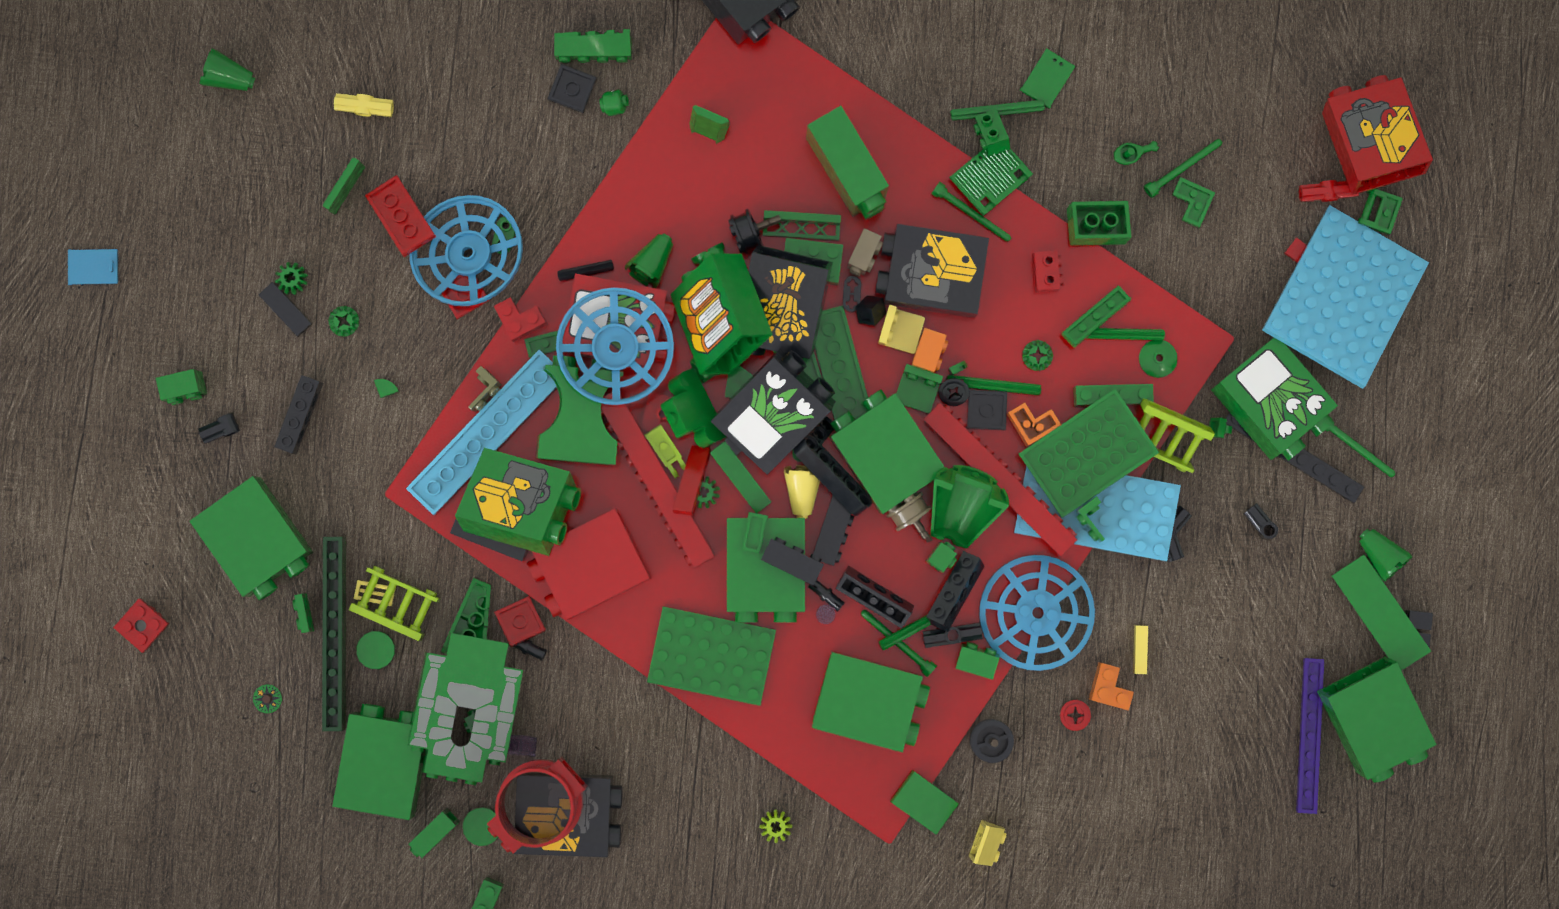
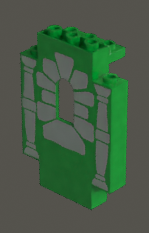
M449 633L445 656L425 652L407 745L412 746L411 750L423 752V749H426V755H423L422 761L424 764L422 772L427 773L426 777L438 779V775L446 776L447 781L457 782L458 779H463L465 784L476 785L477 782L482 783L486 759L489 760L488 764L500 766L501 762L506 763L523 670L504 667L508 643ZM457 706L476 709L470 740L465 746L461 747L456 746L451 740Z

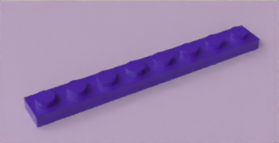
M1303 658L1297 813L1317 814L1322 701L1317 691L1323 688L1324 659Z

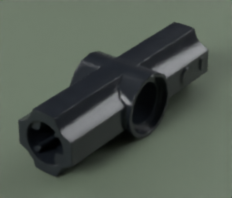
M980 622L951 627L949 631L955 630L958 634L957 639L954 641H950L947 637L948 632L942 629L923 631L925 648L983 639Z

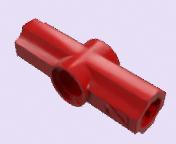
M1337 180L1300 185L1298 191L1301 202L1319 200L1321 202H1330L1340 198L1359 196V193L1352 195L1347 181L1337 182Z

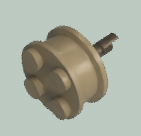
M915 492L906 498L905 502H900L888 510L889 513L886 516L892 518L897 526L896 531H900L913 524L922 539H925L928 543L932 541V538L919 519L929 512L932 507L931 505L927 506L922 498V492Z

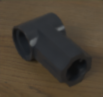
M233 413L223 415L217 418V421L198 428L199 435L204 444L223 436H231L240 431Z
M1257 503L1243 513L1262 539L1270 540L1278 534L1277 525L1268 518ZM1265 526H1270L1272 528L1273 532L1271 536L1265 535Z

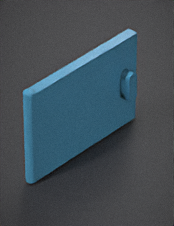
M68 249V285L118 284V249Z

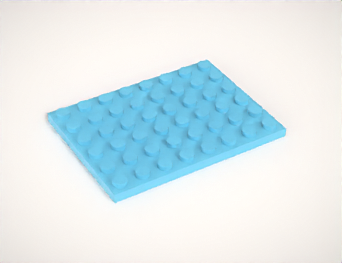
M1329 205L1262 331L1363 389L1372 375L1429 262L1369 227L1359 224L1357 220Z

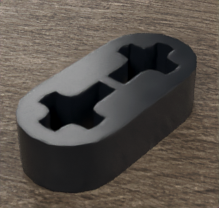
M849 276L844 282L843 307L850 313L856 312L855 307L857 306L855 305L853 309H850L849 305H846V302L850 301V296H854L853 301L857 305L860 303L861 281L857 276ZM851 280H855V283L858 284L854 288V293H850V286H847V283H850Z

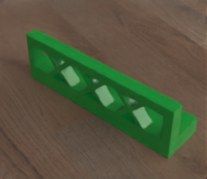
M764 210V221L779 215L781 221L786 223L782 225L779 222L780 228L776 232H768L767 228L763 229V236L839 241L841 215ZM792 222L799 229L795 233H789L785 226ZM808 224H814L819 230L814 234H808L803 228ZM827 225H836V235L828 236L823 229Z

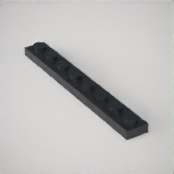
M1229 412L1225 418L1227 419L1226 425L1233 426L1232 429L1255 442ZM1304 449L1289 461L1283 454L1277 456L1352 503L1356 502L1364 489V486Z

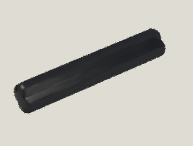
M612 260L559 270L557 275L560 281L574 279L575 273L588 276L614 270Z

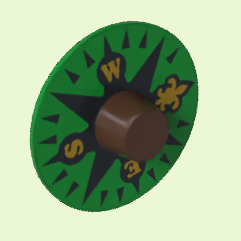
M270 684L260 686L253 695L255 707L263 713L276 711L282 702L281 692L277 687Z

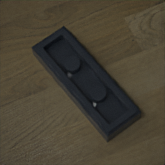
M271 282L258 294L297 337L312 325L288 297L278 289L274 282Z

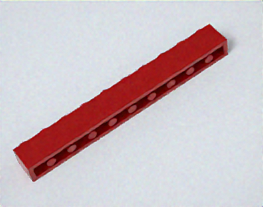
M612 392L603 398L612 399ZM601 403V417L603 415L606 416L608 420L605 423L611 433H616L618 437L616 441H618L619 448L621 450L624 448L628 454L625 456L630 466L634 465L636 467V477L640 483L644 481L647 489H645L646 494L650 500L654 498L657 503L654 506L659 516L664 515L667 520L664 523L669 533L673 531L677 538L674 539L679 549L683 548L687 555L684 558L688 565L691 566L693 564L695 568L714 557L715 555L692 516L673 513V506L678 492L626 404L607 405Z
M939 403L923 420L970 467L979 469L998 481L997 485L1001 489L1004 488L1007 492L1009 506L1061 557L1077 541L1075 538L1077 534L1070 527L1066 529L1061 524L1063 520L1056 513L1052 515L1048 511L1050 507L1042 499L1038 501L1034 497L1036 493L1029 486L1025 488L1020 483L1022 479L1015 472L1011 474L1006 469L1008 465L1001 458L997 460L993 456L995 452L988 445L984 447L979 442L981 438L974 431L969 433L965 429L967 424L961 418L956 420L951 415L953 410L948 405L942 406Z

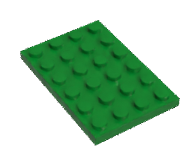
M1114 389L1020 452L1019 456L1063 518L1157 455L1159 451L1117 390Z
M663 606L647 682L760 706L776 630Z

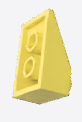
M981 820L969 854L973 863L992 866L993 862L997 863L1000 855L998 851L999 845L1003 844L1006 838L1003 827Z

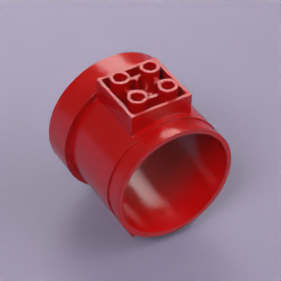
M563 757L557 761L547 759L527 761L516 767L504 779L496 798V816L487 823L489 826L487 829L493 837H499L502 841L501 846L508 853L511 851L513 854L521 846L538 848L558 842L566 837L578 823L583 810V791L588 785ZM527 772H542L551 775L564 786L570 799L571 810L568 823L561 832L547 838H532L520 833L513 827L506 815L505 795L515 777Z

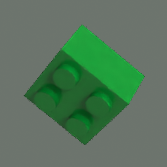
M195 369L156 378L160 400L167 402V404L179 405L184 403L183 400L191 399V401L200 400L202 395L207 394L203 374Z

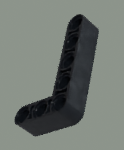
M826 416L793 451L798 459L852 515L858 516L872 505V499L822 446L824 441L834 431L830 424L832 419Z

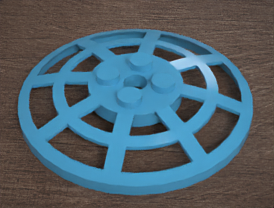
M457 196L436 205L424 216L436 235L430 245L429 258L417 259L418 249L409 254L411 269L417 282L430 296L442 303L454 306L476 305L498 295L513 280L522 259V236L515 219L499 203L481 196ZM464 204H481L493 208V211L488 219L478 215H466ZM457 206L459 217L450 220L440 229L430 223L443 211ZM500 213L512 225L516 238L506 241L503 232L495 224ZM468 222H479L485 225L479 233L469 230ZM460 224L462 232L455 234L452 238L445 234L451 227ZM491 229L498 235L501 243L490 246L486 237ZM441 240L447 244L445 255L435 257L438 242ZM518 245L516 263L509 275L502 271L507 259V249ZM467 249L473 250L470 257H464V252ZM502 251L498 267L490 264L491 253ZM447 263L452 271L444 278L436 264ZM430 265L433 274L441 282L434 291L423 280L418 266ZM484 269L492 273L485 281L477 284L476 274H479ZM458 275L468 276L469 286H460L452 282ZM497 277L505 281L495 291L478 299V289L489 285ZM447 288L456 291H470V301H454L440 295Z
M625 288L600 289L579 299L565 314L560 324L556 341L557 359L566 380L584 397L607 405L629 404L644 398L654 391L664 380L670 369L674 350L673 334L669 322L661 309L646 296ZM610 295V307L599 309L589 316L580 309L581 306L594 298ZM618 295L633 297L645 303L648 307L641 315L631 309L619 307ZM653 312L659 317L664 326L667 342L655 341L653 330L646 321ZM610 313L611 324L600 328L593 321L600 315ZM618 313L627 314L636 320L628 328L625 325L618 324ZM575 314L582 321V324L576 333L574 344H562L565 328L570 318ZM641 325L645 328L650 342L638 343L634 333ZM588 326L595 333L592 344H580L582 334ZM612 342H618L621 345L619 352L614 353L609 349ZM650 350L648 361L644 368H642L635 361L638 351ZM656 350H667L664 368L655 380L648 371L653 364ZM563 352H575L577 364L584 373L577 381L571 377L566 368ZM580 352L593 353L596 362L589 369L585 366ZM630 366L637 373L631 379L620 382V370ZM601 367L612 370V382L602 380L594 374ZM641 378L650 385L646 390L635 396L620 399V387L632 385ZM589 380H592L601 386L612 388V399L595 396L582 387Z
M1031 555L1014 559L1003 565L993 574L981 596L979 618L986 641L992 649L997 651V654H1000L1003 660L1019 668L1041 671L1053 669L1067 663L1083 649L1092 633L1095 608L1090 588L1084 578L1074 568L1057 558ZM1041 561L1040 572L1028 573L1018 578L1010 569L1024 562ZM1049 562L1065 568L1073 574L1076 580L1067 586L1061 579L1048 574ZM1004 573L1011 583L1003 591L999 603L987 601L993 585ZM1039 578L1038 590L1027 592L1021 584L1025 580ZM1047 580L1058 584L1063 590L1053 596L1046 591ZM1080 586L1083 587L1088 599L1089 617L1078 615V605L1073 592ZM1015 588L1021 597L1016 605L1005 604L1008 594ZM1067 596L1072 605V614L1061 613L1059 602ZM1036 607H1040L1043 610V616L1038 619L1032 614ZM986 609L997 610L998 623L1003 632L994 640L987 627ZM1003 611L1014 613L1017 622L1009 630L1004 622ZM1060 620L1071 622L1068 631L1061 638L1055 628ZM1077 623L1087 624V631L1082 641L1071 652L1065 643L1072 636ZM1021 630L1030 634L1029 646L1020 643L1013 636ZM1049 634L1055 642L1053 645L1037 648L1039 636ZM1008 640L1015 647L1028 652L1026 663L1009 657L998 646ZM1059 648L1065 656L1061 660L1050 664L1034 665L1036 653H1047Z

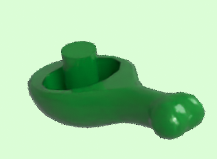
M1152 141L1145 146L1124 143L1115 150L1114 160L1122 165L1133 164L1139 160L1142 154L1158 151L1157 141Z

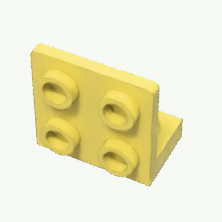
M889 305L878 344L915 354L925 318L898 310L896 306Z

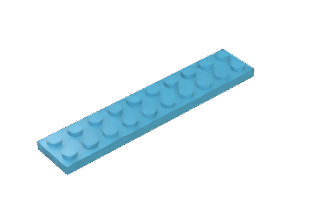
M538 350L406 488L433 515L472 477L483 449L488 448L497 451L557 388L552 378L543 371V366L552 365L553 362L542 351Z

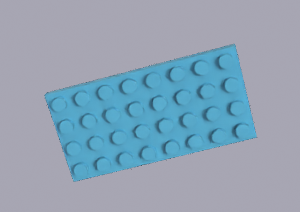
M1026 466L1023 486L1025 488L1029 486L1036 493L1034 497L1038 501L1042 499L1050 507L1048 511L1052 515L1056 513L1063 520L1061 524L1066 529L1070 527L1077 534L1075 545L1167 561L1181 485L1125 475L1096 496L1101 501L1098 505L1100 509L1090 516L1088 513L1086 515L1105 538L1104 541L1099 542L1098 540L1094 541L1088 534L1090 529L1087 525L1082 526L1076 518L1078 515L1076 511L1093 498L1062 518ZM1017 514L1014 533L1041 538Z

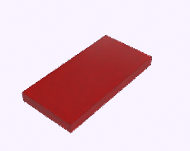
M397 175L365 195L403 257L411 254L436 237Z

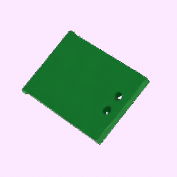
M1046 48L1023 87L1020 88V91L1034 100H1043L1045 106L1050 109L1075 66Z

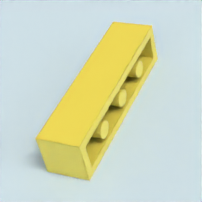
M1134 625L1133 673L1147 674L1148 626Z

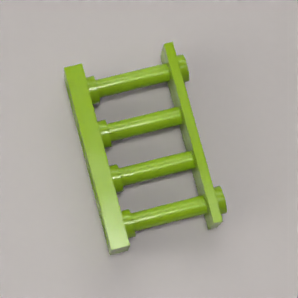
M1143 399L1140 404L1144 413L1139 423L1141 427L1145 430L1150 419L1154 418V416L1161 420L1151 439L1155 447L1168 425L1173 424L1178 428L1166 451L1157 448L1159 453L1154 457L1174 465L1182 472L1188 471L1193 473L1194 468L1189 461L1201 440L1206 438L1211 441L1215 434L1212 428L1148 399ZM1190 431L1194 433L1195 437L1183 458L1174 456L1173 453L1184 433Z
M377 566L367 568L366 571L372 574L361 601L351 603L349 610L417 641H422L425 634L420 632V627L431 602L440 601V598L436 597L437 593L429 589L426 592L388 576L384 574V569ZM380 577L390 583L378 609L372 611L368 609L369 605L367 604ZM396 586L408 589L396 616H393L392 619L386 617L385 611ZM414 593L425 597L413 625L411 624L408 627L403 624V618Z

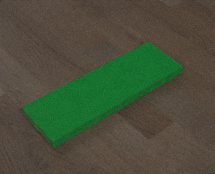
M842 305L823 310L815 351L822 377L835 391V394L832 396L836 401L832 408L833 417L835 420L847 411H850L853 417L857 418L867 411L862 401L867 399L868 395L844 307Z
M1365 555L1332 575L1387 657L1396 661L1401 671L1431 652Z

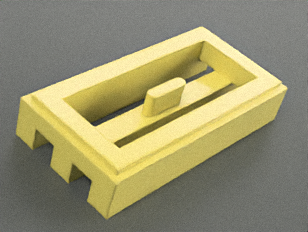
M357 580L354 599L361 600L362 596H359V592L364 593L365 589L360 587L361 585L367 586L369 582ZM376 584L375 587L387 590L388 586ZM373 591V593H372V595H377V596H382V597H383L384 594H385V593L377 592V591ZM394 593L391 597L388 606L393 605ZM373 598L369 600V602L380 604L382 601Z

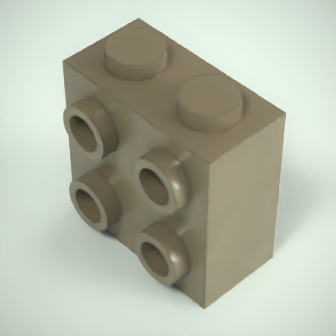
M864 228L848 262L847 268L850 269L849 272L860 277V275L864 276L866 271L870 273L875 262L872 258L874 254L878 256L883 244L880 241L882 236Z

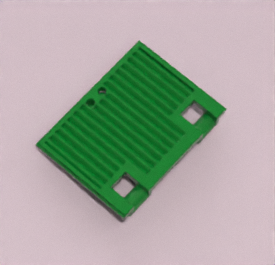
M1011 148L988 156L985 149L980 151L949 178L984 216L1027 181L1033 173ZM1020 169L1023 174L1017 178L1014 173ZM987 197L989 202L983 206L980 201Z

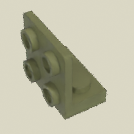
M482 366L476 370L479 374L477 378L487 388L469 405L468 408L474 412L477 410L481 411L487 404L486 401L491 396L494 397L501 390L499 387L502 385Z

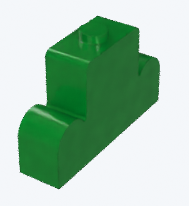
M695 368L686 370L669 380L668 388L675 396L666 400L660 406L675 437L680 438L694 432V441L701 448H706L726 438L711 422L716 415V411Z

